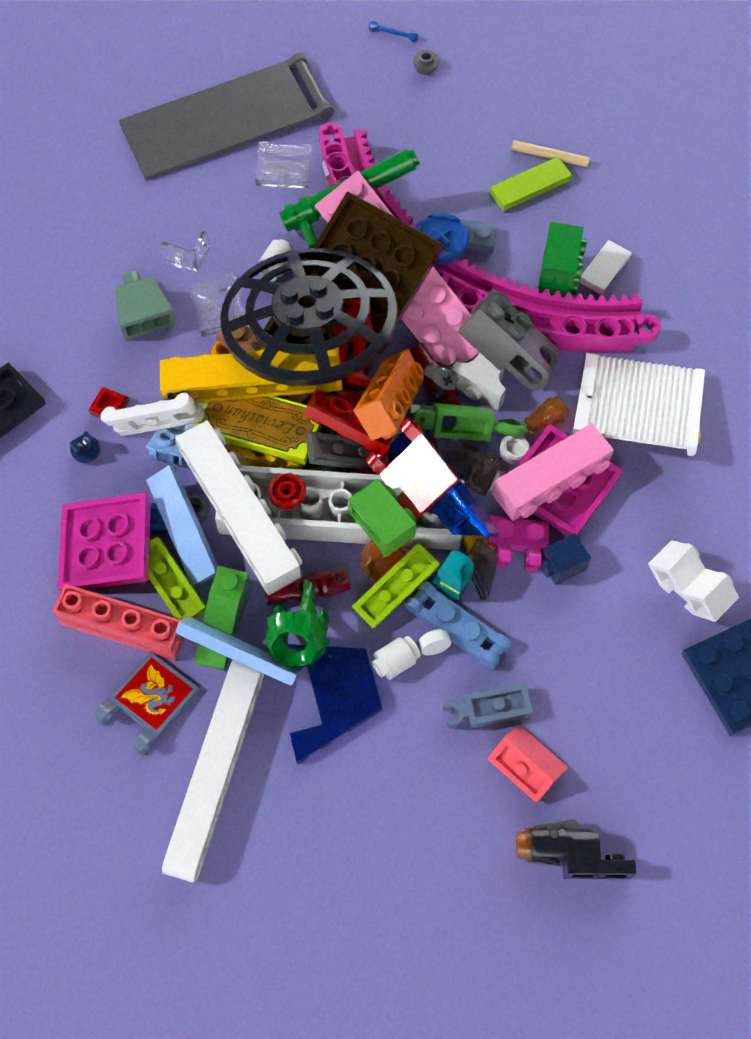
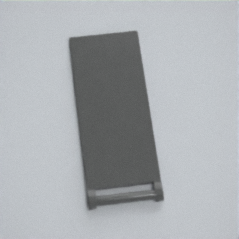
M294 54L284 62L120 119L121 129L145 180L155 178L314 119L331 117L334 113V108L323 96L306 65L307 59L304 54ZM290 69L299 71L318 106L317 108L311 109Z

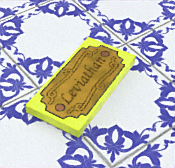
M272 396L205 402L203 405L205 416L200 422L195 423L193 427L208 420L214 430L219 428L227 443L305 465L308 459L305 436L311 431L319 432L322 425L313 422L308 416L304 415L307 405Z

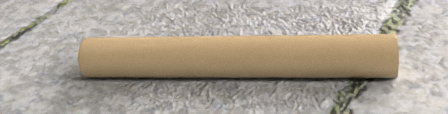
M513 140L511 151L546 159L559 157L564 163L588 168L590 157Z

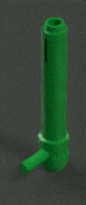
M405 149L361 171L360 174L371 188L376 190L416 170V166L420 165L414 149L410 151ZM345 180L311 197L306 195L298 199V203L294 205L290 203L284 206V210L279 212L280 218L288 232L302 230L308 248H313L317 242L311 224L319 221V217L322 216L315 205Z

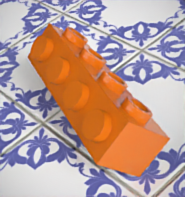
M408 349L382 361L353 410L371 441L380 437L388 439L399 431L398 428L405 419L406 413L413 404L412 401L419 392V388L424 380L421 365L414 361Z

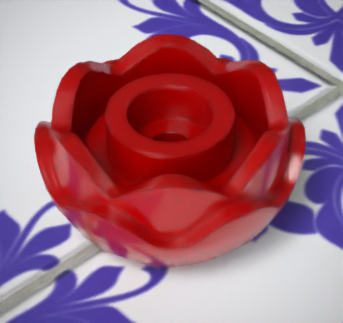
M280 474L272 479L269 484V500L279 509H295L305 500L306 485L304 481L294 474Z

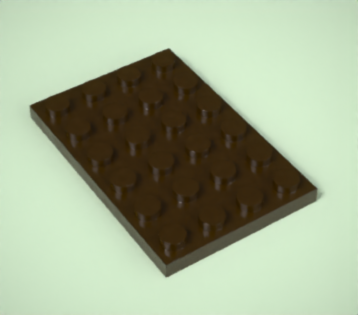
M347 191L313 248H325L349 253L369 262L378 269L389 281L395 293L398 325L444 249V245ZM306 258V260H320L335 264L341 261L329 258ZM356 265L348 268L362 280L366 288L384 289L380 282L367 271ZM304 267L306 276L322 277L329 270L320 267ZM342 274L333 281L340 290L357 289L352 281ZM370 299V305L372 306V311L370 312L371 324L374 327L373 331L380 334L387 318L388 301L387 299ZM306 303L302 305L303 308H311L314 306V304ZM271 316L263 329L271 336L279 328L273 316ZM333 328L323 333L324 341L334 338L332 335ZM289 334L284 341L294 344H312L310 336L301 337ZM370 342L366 343V349L371 345ZM353 343L349 345L346 361L352 359ZM374 362L364 368L365 376H367Z

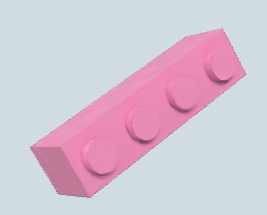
M591 423L496 479L492 495L512 521L521 516L526 518L532 515L538 506L544 502L552 503L558 499L562 491L569 487L572 489L577 488L586 480L587 476L594 472L595 474H600L610 465L609 461L614 449Z

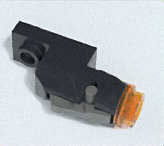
M575 819L535 825L533 828H525L524 831L516 832L517 859H525V862L529 863L539 862L560 866L559 862H562L563 879H631L636 874L635 860H625V855L623 854L605 855V860H601L599 833L591 829L581 828Z

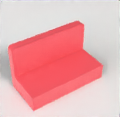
M520 725L504 736L487 758L536 803L542 799L555 781L568 769L560 759Z

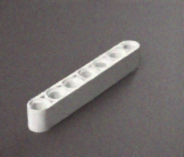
M232 660L162 866V874L196 883L200 875L264 678V673L235 660Z

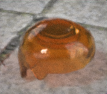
M371 540L364 546L359 556L360 569L368 579L376 584L407 553L400 547L385 557Z

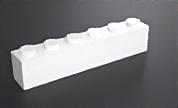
M207 420L176 436L175 439L179 452L267 595L269 596L301 578L300 565L303 563L295 548L289 550L284 542L287 539L284 530L279 523L274 525L270 520L271 511L264 499L258 501L253 493L256 491V488L248 475L243 477L239 471L241 464L233 451L227 452L224 447L226 441L219 428L214 430Z

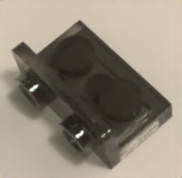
M464 441L463 445L460 446L451 442L443 458L459 480H464L465 488L486 497L497 471L500 470L508 473L509 468L500 464L501 457L488 451L482 456L478 454L480 448Z

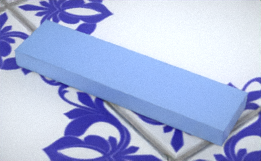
M169 465L146 481L188 579L193 587H198L215 577L218 564L175 466Z
M189 616L180 621L176 629L178 635L290 686L298 679L302 670L301 667L292 668L277 661L271 653Z

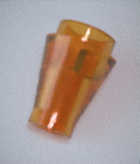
M559 396L549 397L534 412L524 418V422L528 424L529 431L533 434L538 430L546 428L549 424L556 425L564 422V418L569 416V411Z

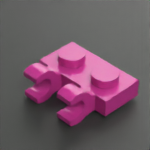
M490 515L488 518L487 546L496 548L495 568L507 569L508 563L511 562V550L525 552L524 571L536 573L537 566H541L543 549L549 546V522L521 518L512 521L510 517Z

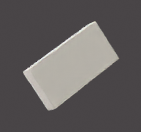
M608 240L581 275L579 283L603 295L629 261L632 252Z

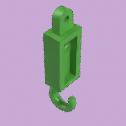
M434 403L433 410L418 409L412 415V421L417 422L421 429H429L433 437L490 442L492 432L520 437L526 435L529 431L528 424L522 421L503 419L501 422L494 420L495 413L492 409L484 407ZM444 415L456 417V423L453 427L442 426Z

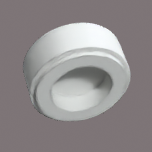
M507 435L501 441L500 456L509 464H519L529 451V443L523 436Z
M437 629L424 634L419 639L418 644L423 655H435L448 649L451 646V640L446 630Z

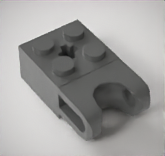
M494 288L470 311V314L457 331L498 370L501 371L505 367L530 390H539L547 385L551 377V369L555 367L560 357L558 348L532 324L530 317L524 312H519L511 305L509 298L505 294L497 292ZM540 352L549 353L551 359L546 361ZM532 367L536 371L541 372L542 378L533 379L530 376V368Z

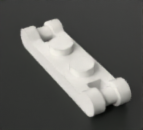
M180 393L175 399L160 400L146 405H135L134 407L116 410L114 407H107L101 413V420L108 426H113V430L120 436L198 423L204 418L205 410L198 403H194L190 395Z

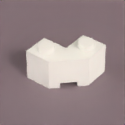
M671 540L648 563L659 585L670 594L674 590L688 602L684 607L695 616L716 622L739 598L733 586V580L724 572L705 569L699 558V551L693 545Z

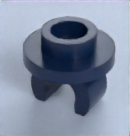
M85 431L82 436L70 442V452L76 461L88 463L98 457L100 445L96 438Z

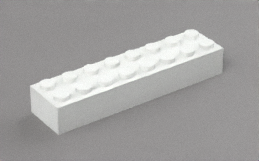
M241 466L239 468L243 477L248 475L256 488V491L253 493L258 501L264 499L271 511L270 520L274 525L276 523L280 524L287 539L375 545L348 513V498L376 479H379L385 487L386 484L379 475ZM291 473L304 481L306 497L299 507L292 510H283L275 507L270 502L268 497L269 484L272 479L280 474ZM459 480L416 520L415 537L402 545V547H414L419 542L424 548L460 549L464 480ZM216 512L215 521L218 533L231 535Z

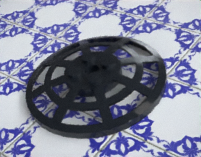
M325 248L292 250L259 262L235 281L222 304L220 315L221 331L226 347L233 358L246 370L260 378L290 386L329 384L360 372L385 351L397 326V303L395 293L389 281L369 262L349 253ZM302 258H329V259H336V260H341V261H339L338 263L335 264V263H332V262L320 261V260H305V261H301V259H302ZM289 261V264L272 270L261 279H253L254 276L263 270ZM356 265L367 271L380 282L384 289L366 288L362 280L348 268ZM304 267H320L329 270L322 277L306 276ZM292 270L294 278L284 284L278 285L269 282L276 276ZM342 274L352 281L357 289L340 290L333 281ZM242 287L252 289L246 302V314L229 321V308L238 291ZM260 291L273 294L271 305L254 310L255 301ZM361 299L360 310L356 319L343 312V301ZM370 299H387L388 301L387 318L380 334L364 325L370 311ZM306 303L314 304L311 308L302 307ZM273 316L279 328L271 336L262 329L257 321ZM337 323L347 328L338 336L324 341L323 333L332 329ZM249 325L253 334L267 345L259 360L250 356L241 348L232 334L233 331ZM289 334L301 337L310 336L312 344H294L284 341ZM356 334L371 343L367 349L354 358L339 365L330 366L327 351L345 344ZM278 351L296 355L315 354L318 370L293 371L276 368L270 364Z

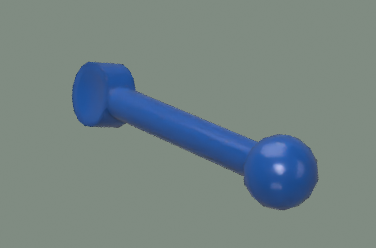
M377 21L369 23V30L372 32L380 30L407 37L411 41L418 39V34L415 31L409 33L379 25Z

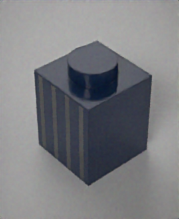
M576 533L544 548L540 567L547 578L551 577L554 584L557 585L587 570L591 557Z

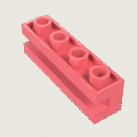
M64 584L52 611L55 616L59 617L58 622L60 625L142 651L152 652L155 655L176 661L185 637L176 633L178 624L182 621L180 619L68 584Z

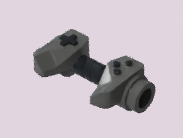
M432 365L426 366L423 374L435 383L434 389L427 405L412 404L408 409L409 415L412 416L418 409L433 410L434 403L441 402L446 389H455L459 377L456 376L457 373L440 366L438 368Z

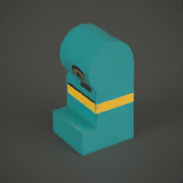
M452 550L438 570L432 585L437 591L458 602L472 581L473 561L465 554Z

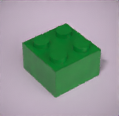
M550 222L538 284L539 293L549 289L550 295L553 296L556 291H560L563 298L567 292H570L572 295L577 294L584 263L582 260L587 245V239H582L584 227Z

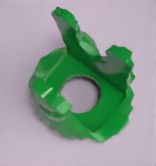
M303 580L301 613L287 612L284 606H277L274 608L275 614L267 618L268 625L265 641L268 650L277 661L292 668L313 665L314 661L321 658L326 651V647L330 644V640L326 639L328 623L330 621L329 613L324 608H319L318 616L314 604V584L311 581ZM288 633L302 636L307 641L306 646L299 649L290 648Z

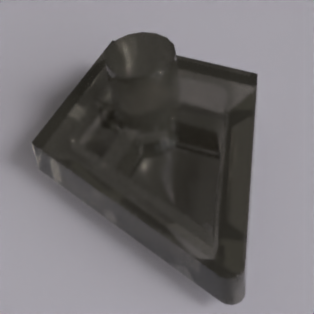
M477 538L467 556L474 563L472 581L481 600H487L499 558L482 538Z

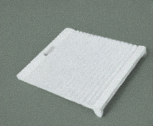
M586 353L573 433L593 423L605 438L687 449V455L694 456L698 446L705 369L696 368L693 370L692 368L687 369L686 367L681 368L680 366L675 367L668 364L664 366L663 364L658 365L657 363L652 364L645 361L641 363L640 361L635 362L634 360L629 361L622 358L613 359L611 356L607 358L606 356L601 357L600 355Z

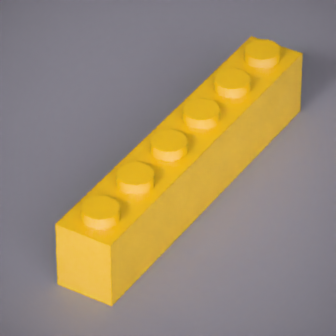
M339 347L327 351L330 366L339 365ZM265 349L247 353L259 360ZM278 351L270 364L276 368L293 371L318 370L315 354L296 355ZM231 353L220 355L202 354L197 357H172L160 360V392L163 400L175 399L180 393L190 395L194 403L306 394L314 393V391L329 392L342 390V380L315 386H290L274 383L246 370L233 358Z

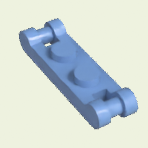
M424 581L417 588L418 592L415 596H410L404 603L405 608L433 629L446 630L451 642L488 668L495 669L500 662L499 657L503 652H508L513 645L506 636L495 632L438 592L429 582ZM427 599L434 604L430 610L423 606ZM485 641L493 645L489 651L482 648Z

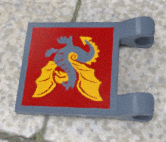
M150 652L118 689L95 709L94 715L100 724L107 725L117 710L121 709L143 726L146 730L133 741L135 751L143 756L149 752L157 738L198 693L199 688Z

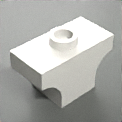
M481 353L468 363L456 361L450 371L457 373L456 376L459 377L456 385L457 389L464 392L470 399L479 400L491 408L499 410L504 403L506 388L501 384L505 367L501 371L498 370Z

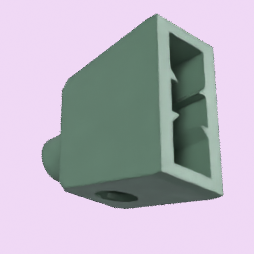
M136 271L128 272L123 276L125 284L115 288L119 324L125 341L176 325L171 305L154 278L147 277L141 279Z

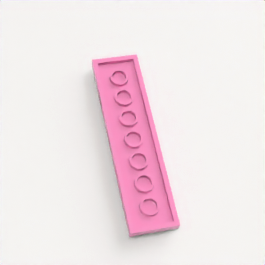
M359 171L355 172L315 205L328 223L348 191L392 215ZM432 267L401 319L420 344L424 343L434 361L441 363L445 369L450 370L456 361L460 363L471 362L480 353L457 332L470 313L436 269Z

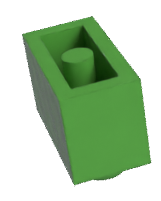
M376 479L348 498V513L382 554L387 557L415 537L417 521L408 508L403 509L397 502V496L392 488L388 485L384 487L379 479Z

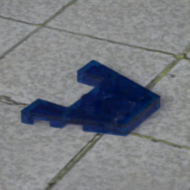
M289 644V647L293 649H299L306 646ZM327 646L325 653L320 659L314 661L313 665L299 666L307 667L321 725L289 733L297 764L304 762L319 749H324L333 740L346 732L349 733L382 711V704L366 648Z

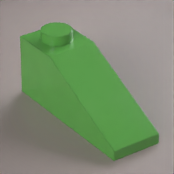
M218 565L208 596L203 619L204 624L236 637L251 589L248 572ZM198 644L194 663L225 671L229 657Z

